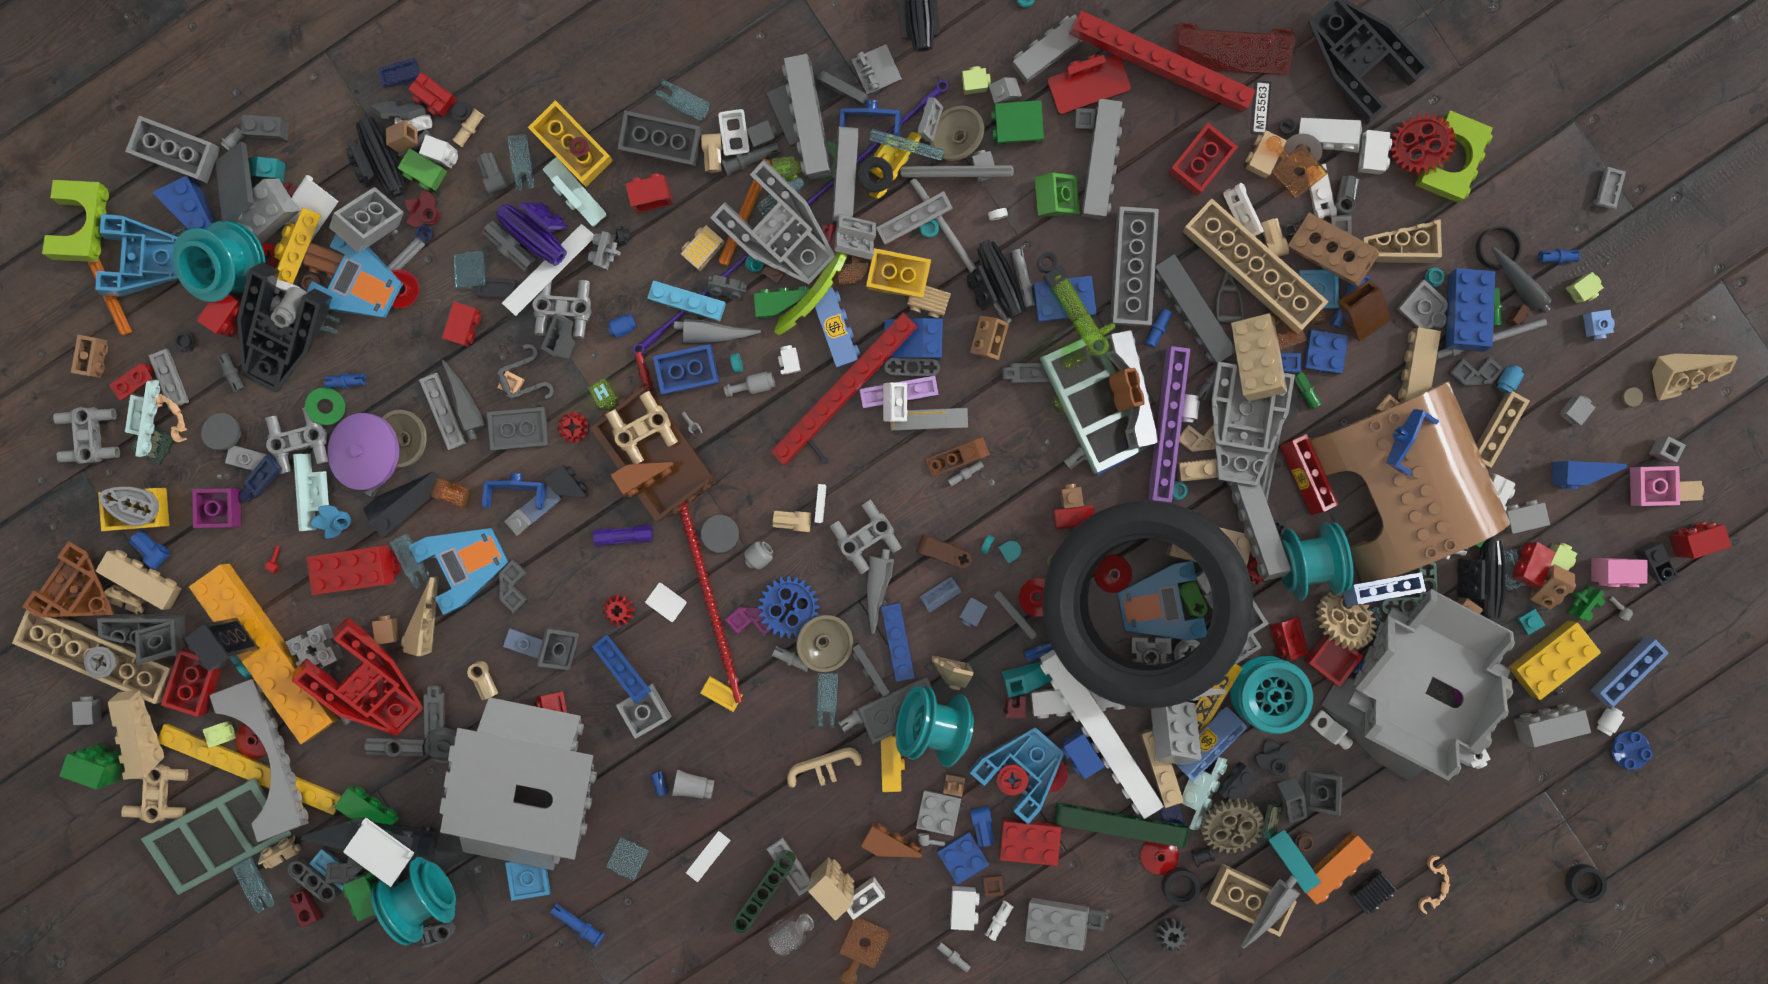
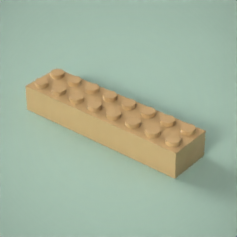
M1213 199L1185 226L1183 230L1185 235L1297 334L1329 302Z
M26 610L12 644L125 692L139 690L142 698L153 704L162 702L174 663L162 658L137 665L136 647L127 643L99 638L97 630L66 617H38ZM99 646L109 648L111 652L115 653L114 657L117 660L114 667L115 670L109 676L103 678L91 676L84 666V658L87 652ZM104 658L97 659V661L100 662V663H99V667H100L101 665H106V664L103 662V659H104Z

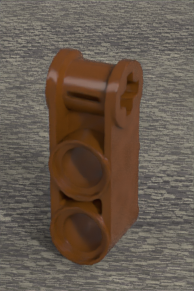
M922 534L916 552L960 568H967L972 563V557L967 551ZM966 554L968 563L964 562L962 565L958 557Z

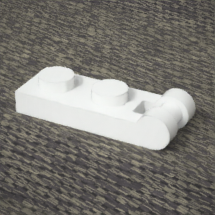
M1326 164L1306 168L1305 172L1314 215L1321 219L1337 215ZM1326 204L1327 209L1322 210L1321 205Z
M1243 183L1235 185V188L1232 190H1225L1223 194L1234 218L1254 236L1264 232L1246 194V188ZM1237 195L1240 199V201L1236 202L1235 196Z

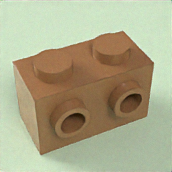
M980 316L970 353L983 358L999 360L1009 323L998 318Z
M77 335L71 373L101 378V374L105 369L104 358L108 352V340Z
M1554 564L1549 569L1543 586L1531 587L1530 600L1552 610L1556 605L1561 604L1568 593L1574 591L1576 587L1575 574Z

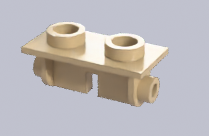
M114 584L104 591L110 604L122 608L124 603H126L125 609L136 614L143 613L145 610L143 604L147 601L122 586Z
M296 836L284 838L277 845L265 848L261 852L258 864L263 863L266 869H271L283 862L284 859L281 855L286 860L297 855L301 847L298 843H294Z

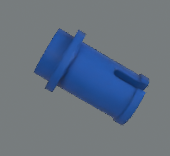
M662 771L651 774L650 777L655 788L654 794H657V797L668 794L669 787H666Z

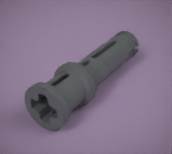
M776 141L747 154H737L735 158L727 161L722 160L721 162L729 177L731 173L741 169L744 171L747 166L780 153Z

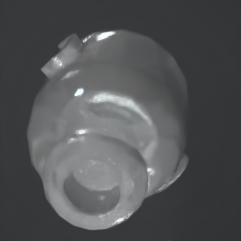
M801 914L797 921L791 918L778 921L776 926L768 933V942L773 951L779 956L784 957L804 944L806 940L805 932L811 931L814 927L812 918L808 914Z

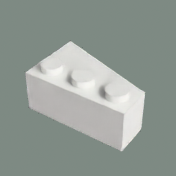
M1301 118L1299 134L1314 136L1321 143L1322 149L1359 153L1362 125L1361 120ZM1300 144L1303 148L1310 149L1308 145Z

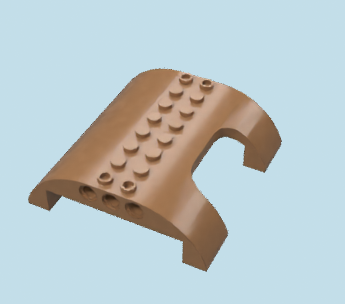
M1449 381L1429 388L1427 392L1323 436L1318 435L1309 439L1325 475L1341 471H1352L1360 475L1365 481L1380 515L1382 528L1379 535L1370 542L1364 540L1350 546L1352 561L1362 583L1387 579L1420 568L1474 546L1498 534L1510 525L1508 516ZM1413 409L1424 410L1438 419L1439 423L1438 425H1433L1423 419L1415 442L1400 463L1413 472L1411 476H1407L1386 464L1395 441L1392 435L1393 433L1398 434L1394 430L1404 425Z

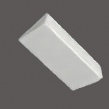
M907 383L883 384L884 421H907Z

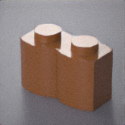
M1135 367L1123 369L1109 375V383L1114 392V403L1119 412L1145 405L1144 393L1140 387V378Z

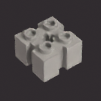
M329 623L320 625L307 631L306 634L286 641L292 656L297 655L300 660L296 662L297 667L306 658L320 669L345 658L339 645H333L331 641L334 638V634Z
M1133 636L1132 653H1137V659L1132 661L1149 665L1172 662V660H1167V654L1172 653V638L1156 636L1155 641H1149V636ZM1150 652H1154V655H1157L1154 661H1150V658H1147Z

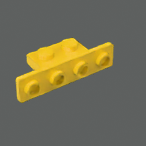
M911 132L902 146L893 138L887 136L873 157H880L889 162L893 170L894 180L901 166L908 161L912 150L919 145V140L922 136L919 133ZM877 167L870 169V172L879 178L877 181L879 182L883 178V171ZM887 189L878 193L870 192L869 195L879 199L886 193Z
M302 207L295 224L288 222V225L284 226L281 242L276 245L274 250V257L280 260L276 268L280 271L278 280L293 284L321 217L319 213Z
M896 734L881 740L883 792H900L901 770H905V760L901 759V754L896 746Z

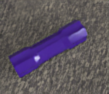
M652 525L631 528L593 530L594 545L653 541Z

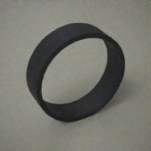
M1495 226L1484 231L1479 236L1476 242V255L1484 266L1498 270L1503 269L1502 266L1490 263L1483 255L1482 242L1486 234L1491 230H1502L1508 233L1515 243V254L1512 258L1514 262L1521 255L1522 243L1519 235L1513 229L1506 226Z

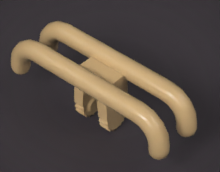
M849 747L797 763L789 770L787 777L788 785L791 788L795 787L797 782L796 775L814 768L821 786L825 785L826 781L821 769L823 765H826L832 782H835L837 779L832 762L851 758L856 766H860L862 764V757L857 750Z

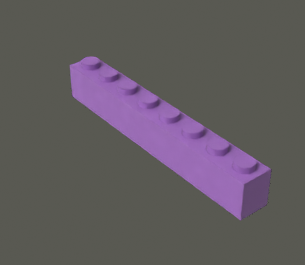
M1173 346L1166 348L1156 425L1159 443L1154 444L1147 500L1172 503L1190 357L1189 348Z

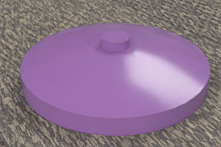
M357 413L346 417L336 426L328 443V461L334 476L343 485L356 490H371L384 484L394 473L399 460V442L394 429L386 420L374 414Z

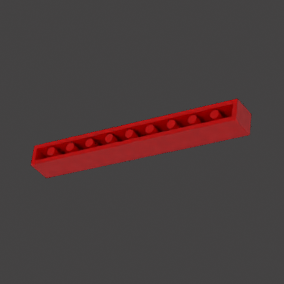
M1082 10L1076 15L1069 31L1070 35L1238 112H1243L1249 108L1256 91Z

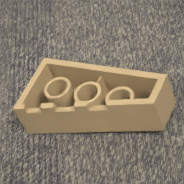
M1441 219L1409 228H1401L1392 232L1364 237L1362 241L1378 249L1379 256L1375 262L1435 263L1442 257Z
M140 691L118 692L108 701L112 726L117 728L115 741L116 744H120L122 755H119L120 764L124 763L125 772L122 773L123 780L145 778L164 758L163 749L159 744L157 733L153 728L151 717L147 712Z

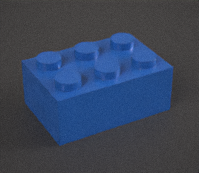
M1092 276L1064 280V284L1078 307L1081 306L1084 313H1087L1081 318L1095 316L1096 306ZM1045 281L1033 284L1032 289L1037 323L1074 319L1071 314L1072 310L1057 286L1050 289Z
M710 344L653 356L660 392L664 396L720 384L714 352Z

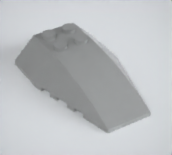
M1223 362L1217 363L1212 394V411L1218 480L1258 486L1268 463V458L1282 430L1283 423L1289 414L1294 374L1284 373L1287 393L1248 401L1243 396L1237 365Z

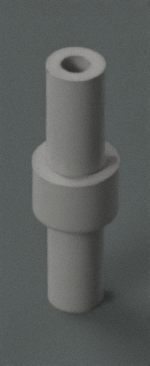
M980 460L968 468L961 469L960 473L948 480L951 487L963 479L967 480L972 477L971 474L984 467L983 463Z
M942 942L938 944L936 948L947 957L949 962L956 964L965 972L969 971L971 966L962 960L956 951H951Z

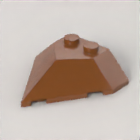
M70 541L67 542L57 558L61 561L41 590H34L22 606L38 617L114 615L87 551Z

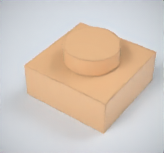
M509 371L504 374L510 385V392L514 394L519 391L525 380Z

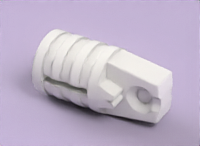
M429 114L404 120L414 126L417 131L432 128V120ZM395 116V124L403 121L399 116Z

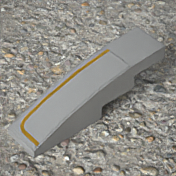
M968 409L907 410V421H890L891 431L968 428Z

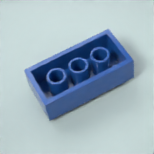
M1456 268L1448 274L1446 349L1485 352L1493 347L1495 271Z

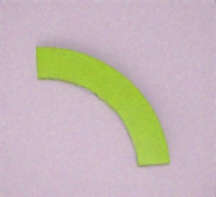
M834 252V259L824 268L810 291L793 308L779 317L774 330L776 334L781 335L796 325L795 321L800 316L805 317L817 305L833 284L831 279L836 271L840 272L848 254Z

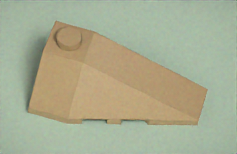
M438 576L430 577L405 635L402 637L401 645L404 647L403 652L423 656L432 652L437 605L435 597L438 596L439 586Z

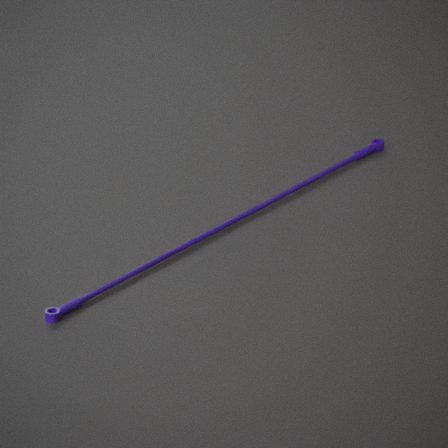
M940 80L937 83V87L901 119V125L921 108L925 107L928 97L936 98L939 94L947 92L948 83L945 80ZM944 84L946 88L941 90L939 85ZM895 125L859 155L856 164L880 145L887 136H890L894 132ZM834 178L806 201L808 205L813 203L834 184ZM746 253L721 276L727 277L746 261L749 254ZM705 289L704 291H702V292L700 293V295H704V296H705V295L708 294L709 292H705V291H706V289ZM679 311L643 342L635 344L633 352L637 353L636 348L641 346V353L644 354L645 349L687 311Z

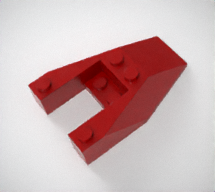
M347 617L334 630V640L362 661L361 664L340 684L306 658L292 672V682L338 716L398 735L424 707L394 660L363 628Z

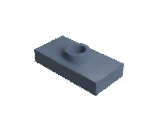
M547 486L543 510L536 509V496L520 509L533 524L563 498L560 495H556Z
M951 576L921 595L920 599L930 613L962 591Z
M510 628L503 647L538 659L543 639Z

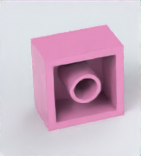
M1679 466L1630 467L1631 506L1680 505Z
M1591 558V581L1599 582V586L1639 587V583L1647 584V560Z

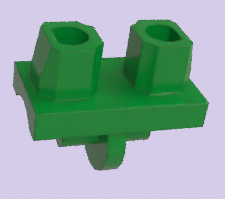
M1590 585L1583 589L1581 593L1574 591L1572 595L1576 599L1567 612L1571 616L1590 622L1593 618L1591 610L1593 607H1602L1605 603L1602 596L1605 593Z

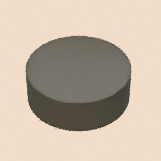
M1635 387L1627 388L1621 394L1622 403L1628 407L1638 406L1643 400L1641 390Z

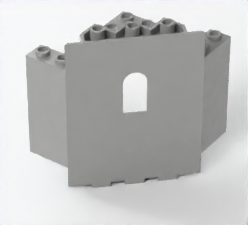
M1430 589L1409 615L1391 607L1385 622H1380L1374 635L1376 638L1373 647L1369 646L1364 658L1365 663L1362 671H1358L1353 682L1355 689L1348 704L1365 712L1366 738L1449 781L1460 772V763L1469 766L1475 754H1480L1484 749L1489 748L1492 743L1491 732L1495 730L1501 719L1504 720L1508 715L1507 699L1513 694L1512 680L1508 679L1510 668L1500 664L1503 655L1514 647L1515 641L1513 632ZM1432 677L1455 688L1462 694L1463 701L1458 708H1452L1425 694Z
M489 697L477 732L457 728L454 738L455 745L450 746L448 757L450 772H446L444 782V796L446 798L442 797L439 812L443 814L440 833L459 836L463 852L554 870L555 864H559L561 857L575 860L581 836L585 835L588 824L585 823L586 809L590 810L592 798L589 795L591 783H595L597 772H594V764H592L593 755L576 752L579 743L577 737L582 735L584 724H581V716ZM516 785L548 791L553 797L552 805L547 808H541L514 802Z

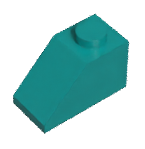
M248 158L251 179H279L281 182H284V162L274 158Z

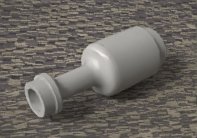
M767 371L749 375L745 383L733 386L730 384L725 385L726 397H733V393L748 390L750 394L769 391L775 387L774 376L772 372L767 373Z

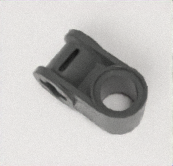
M437 922L423 925L424 932L420 940V948H427L447 941L455 933L456 926L454 922ZM441 927L445 928L448 934H444Z

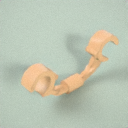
M159 394L156 400L157 408L162 407L163 402H166L172 413L177 415L178 418L177 426L171 427L172 439L176 442L187 440V438H182L179 435V431L187 430L180 408L171 399Z
M1437 855L1430 856L1427 860V865L1435 874L1440 872L1444 875V882H1442L1440 889L1442 893L1438 899H1431L1427 895L1419 900L1418 907L1425 914H1427L1423 908L1425 902H1430L1431 906L1435 909L1444 900L1446 893L1449 891V876L1447 875L1445 865L1441 863L1437 867H1433V862L1440 858Z

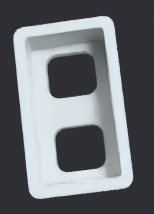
M744 110L720 112L718 116L724 154L728 156L748 153L749 143ZM738 119L740 128L729 131L727 121ZM741 138L743 147L732 150L730 148V140Z

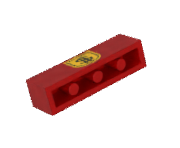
M1308 435L1297 437L1279 445L1310 515L1325 512L1339 505Z

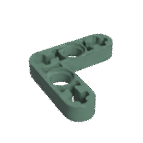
M1435 562L1427 564L1431 566L1430 569H1427V575H1431V578L1424 577L1423 580L1424 582L1429 581L1432 585L1431 589L1437 592V566ZM1422 567L1416 569V573L1422 572V575H1426V570ZM1427 592L1417 593V597H1397L1381 600L1380 610L1388 615L1389 609H1386L1385 605H1388L1390 601V604L1399 606V608L1395 609L1409 615L1423 599V594L1426 595ZM1408 600L1413 603V608L1410 611L1404 609V603Z

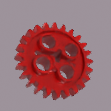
M1418 113L1415 120L1410 116V122L1402 121L1404 127H1396L1399 133L1392 134L1395 139L1392 140L1393 147L1390 149L1391 153L1394 154L1392 158L1394 161L1397 160L1396 164L1398 167L1402 165L1403 171L1409 168L1411 175L1415 170L1418 176L1424 170L1426 175L1429 174V169L1437 172L1436 166L1443 168L1442 162L1450 161L1447 155H1454L1451 149L1456 147L1455 142H1453L1456 140V136L1453 134V127L1449 128V122L1444 123L1443 117L1437 120L1436 114L1429 118L1428 113H1426L1424 118H1421ZM1427 129H1433L1430 134H1424ZM1408 138H1414L1413 142L1405 143ZM1435 145L1441 146L1440 149L1436 151L1431 150L1432 147ZM1416 154H1422L1421 158L1413 159Z

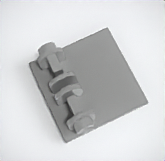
M886 44L865 54L860 52L856 55V58L851 60L867 95L902 80Z

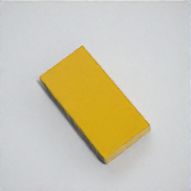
M709 676L700 694L734 712L738 703H735L731 687Z

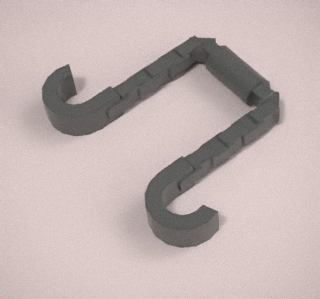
M526 344L522 346V349L524 351L531 350L533 355L500 368L497 374L500 377L498 378L504 393H507L506 397L511 399L546 387L549 390V394L544 396V400H548L554 392L550 383H538L513 394L510 392L511 388L506 376H503V372L528 364L536 359L537 349L533 345Z

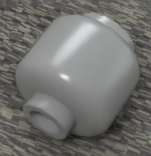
M764 541L754 542L744 553L746 565L751 569H763L773 558L772 548Z

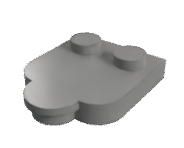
M1423 279L1419 281L1396 309L1416 328L1440 329L1447 320L1444 313L1448 308V303L1441 294Z

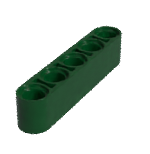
M785 850L777 857L733 920L732 927L735 932L743 934L748 931L792 869L796 861L793 852ZM787 858L790 864H783L781 859ZM771 874H777L779 880L772 879ZM760 889H766L768 895H763ZM749 904L756 905L757 910H752ZM738 920H745L747 925H741Z

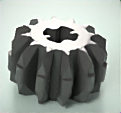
M1171 918L1170 923H1168L1164 919V926L1158 924V928L1161 931L1155 932L1156 936L1159 937L1157 943L1162 944L1161 947L1164 950L1169 948V951L1173 952L1174 947H1176L1180 951L1179 945L1186 946L1184 939L1189 938V935L1186 934L1188 929L1186 926H1182L1183 923L1180 920L1175 922V919ZM1171 932L1175 935L1173 938L1169 935Z

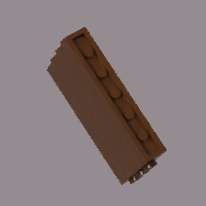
M639 386L631 392L633 395L628 399L623 398L617 403L618 406L615 409L624 424L626 423L627 425L647 414V409L639 397L647 391H650L657 405L662 406L649 387ZM610 409L590 429L620 470L626 465L633 463L626 450L623 451L615 442L612 431L614 429L605 415L612 411ZM655 414L654 421L658 424L663 423L662 415ZM669 414L668 419L671 422L669 427L675 435L677 443L668 447L660 432L657 433L656 431L636 444L644 459L638 464L672 462L674 464L669 475L663 478L659 476L654 479V484L647 488L645 486L639 488V492L636 494L656 522L664 520L670 514L675 515L680 512L683 504L693 502L697 499L696 495L702 491L704 493L712 487L711 483L715 481ZM622 432L620 434L621 440L628 442L629 435Z

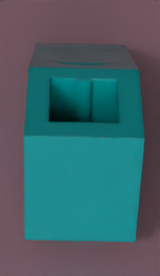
M1042 661L1001 672L1004 687L1009 698L1028 693L1053 680L1050 674L1045 675L1041 669Z

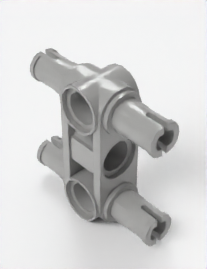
M551 280L537 294L533 301L534 317L536 318L534 334L546 336L547 321L553 319L554 314L557 313L574 321L573 338L584 339L585 326L592 313L589 298L590 282L579 280L577 297H562L550 295ZM541 304H547L546 309L539 310ZM579 307H586L584 312L577 313Z
M79 407L71 410V412L55 413L53 416L55 424L72 423L74 450L57 452L58 462L86 464L101 462L103 459L119 458V447L102 448L99 421L116 419V410L114 408ZM85 412L87 413L86 420L83 418ZM88 451H90L89 459L87 458Z
M305 407L302 410L306 425L299 429L281 432L277 416L265 418L269 431L266 447L282 468L279 472L280 474L292 472L288 459L289 453L307 448H313L317 464L329 462L325 449L327 432L322 424H318L310 419ZM315 430L319 435L316 440L313 439V432ZM278 440L281 442V448L279 450L276 448V442Z
M871 500L861 505L870 518V523L852 535L847 534L839 520L829 526L838 539L837 545L847 560L853 562L860 574L870 569L862 557L861 551L878 540H884L892 553L902 548L894 536V529L886 516L882 513L880 514ZM879 521L887 523L886 531L880 532L877 530L876 525ZM847 542H852L855 545V550L852 553H848L844 549V545Z

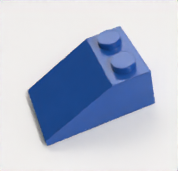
M887 319V320H885V329H884V332H885L897 319ZM910 319L918 328L889 357L941 359L943 319Z
M1579 461L1552 462L1551 485H1558V489H1579V485H1589L1627 468V464Z

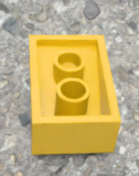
M874 248L866 287L868 290L888 294L923 298L931 259Z

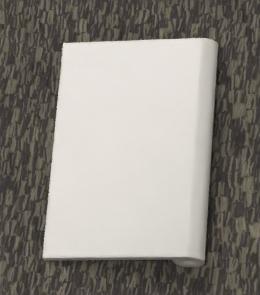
M309 175L305 176L291 197L299 211L304 207L321 215L312 236V241L339 201L315 184L313 178ZM298 212L288 222L295 224L300 212Z
M368 818L362 821L361 827L343 851L390 887L414 854L413 851Z

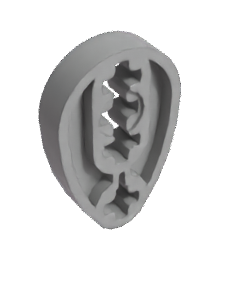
M114 487L102 491L99 497L101 504L110 514L129 525L140 526L149 524L158 514L159 504L157 498L146 489ZM111 495V497L118 501H110L107 496ZM126 501H130L131 504H139V506L141 507H148V509L151 510V512L146 513L145 510L137 511V508L128 507V505H126L125 503Z

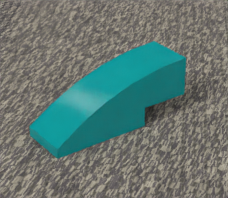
M1285 830L1269 839L1270 845L1290 874L1297 879L1298 885L1305 894L1321 884V881Z

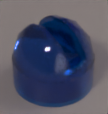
M427 225L419 226L416 231L418 239L422 242L430 241L433 236L432 229ZM423 231L426 234L427 238H425L420 232Z

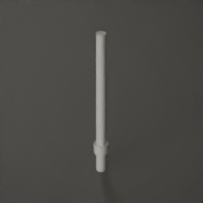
M1543 318L1493 334V342L1546 326L1547 321ZM1443 349L1437 352L1436 359L1450 355L1453 357L1466 350Z

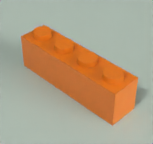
M1352 831L1312 868L1321 884L1306 894L1317 905L1324 902L1329 897L1328 894L1338 889L1343 884L1342 881L1352 876L1357 871L1356 868L1359 865L1366 863L1371 858L1370 855L1373 851Z

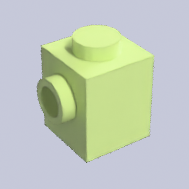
M976 66L969 68L967 71H962L964 95L987 92L991 80L990 74H986V68L981 69V67Z
M1593 272L1583 275L1566 287L1576 303L1593 300L1599 295L1598 292L1604 288L1601 285L1600 278Z
M1552 544L1550 549L1556 553L1550 568L1555 564L1569 571L1576 562L1575 557L1577 553L1572 551V547L1567 544Z
M230 720L203 729L209 748L236 738Z

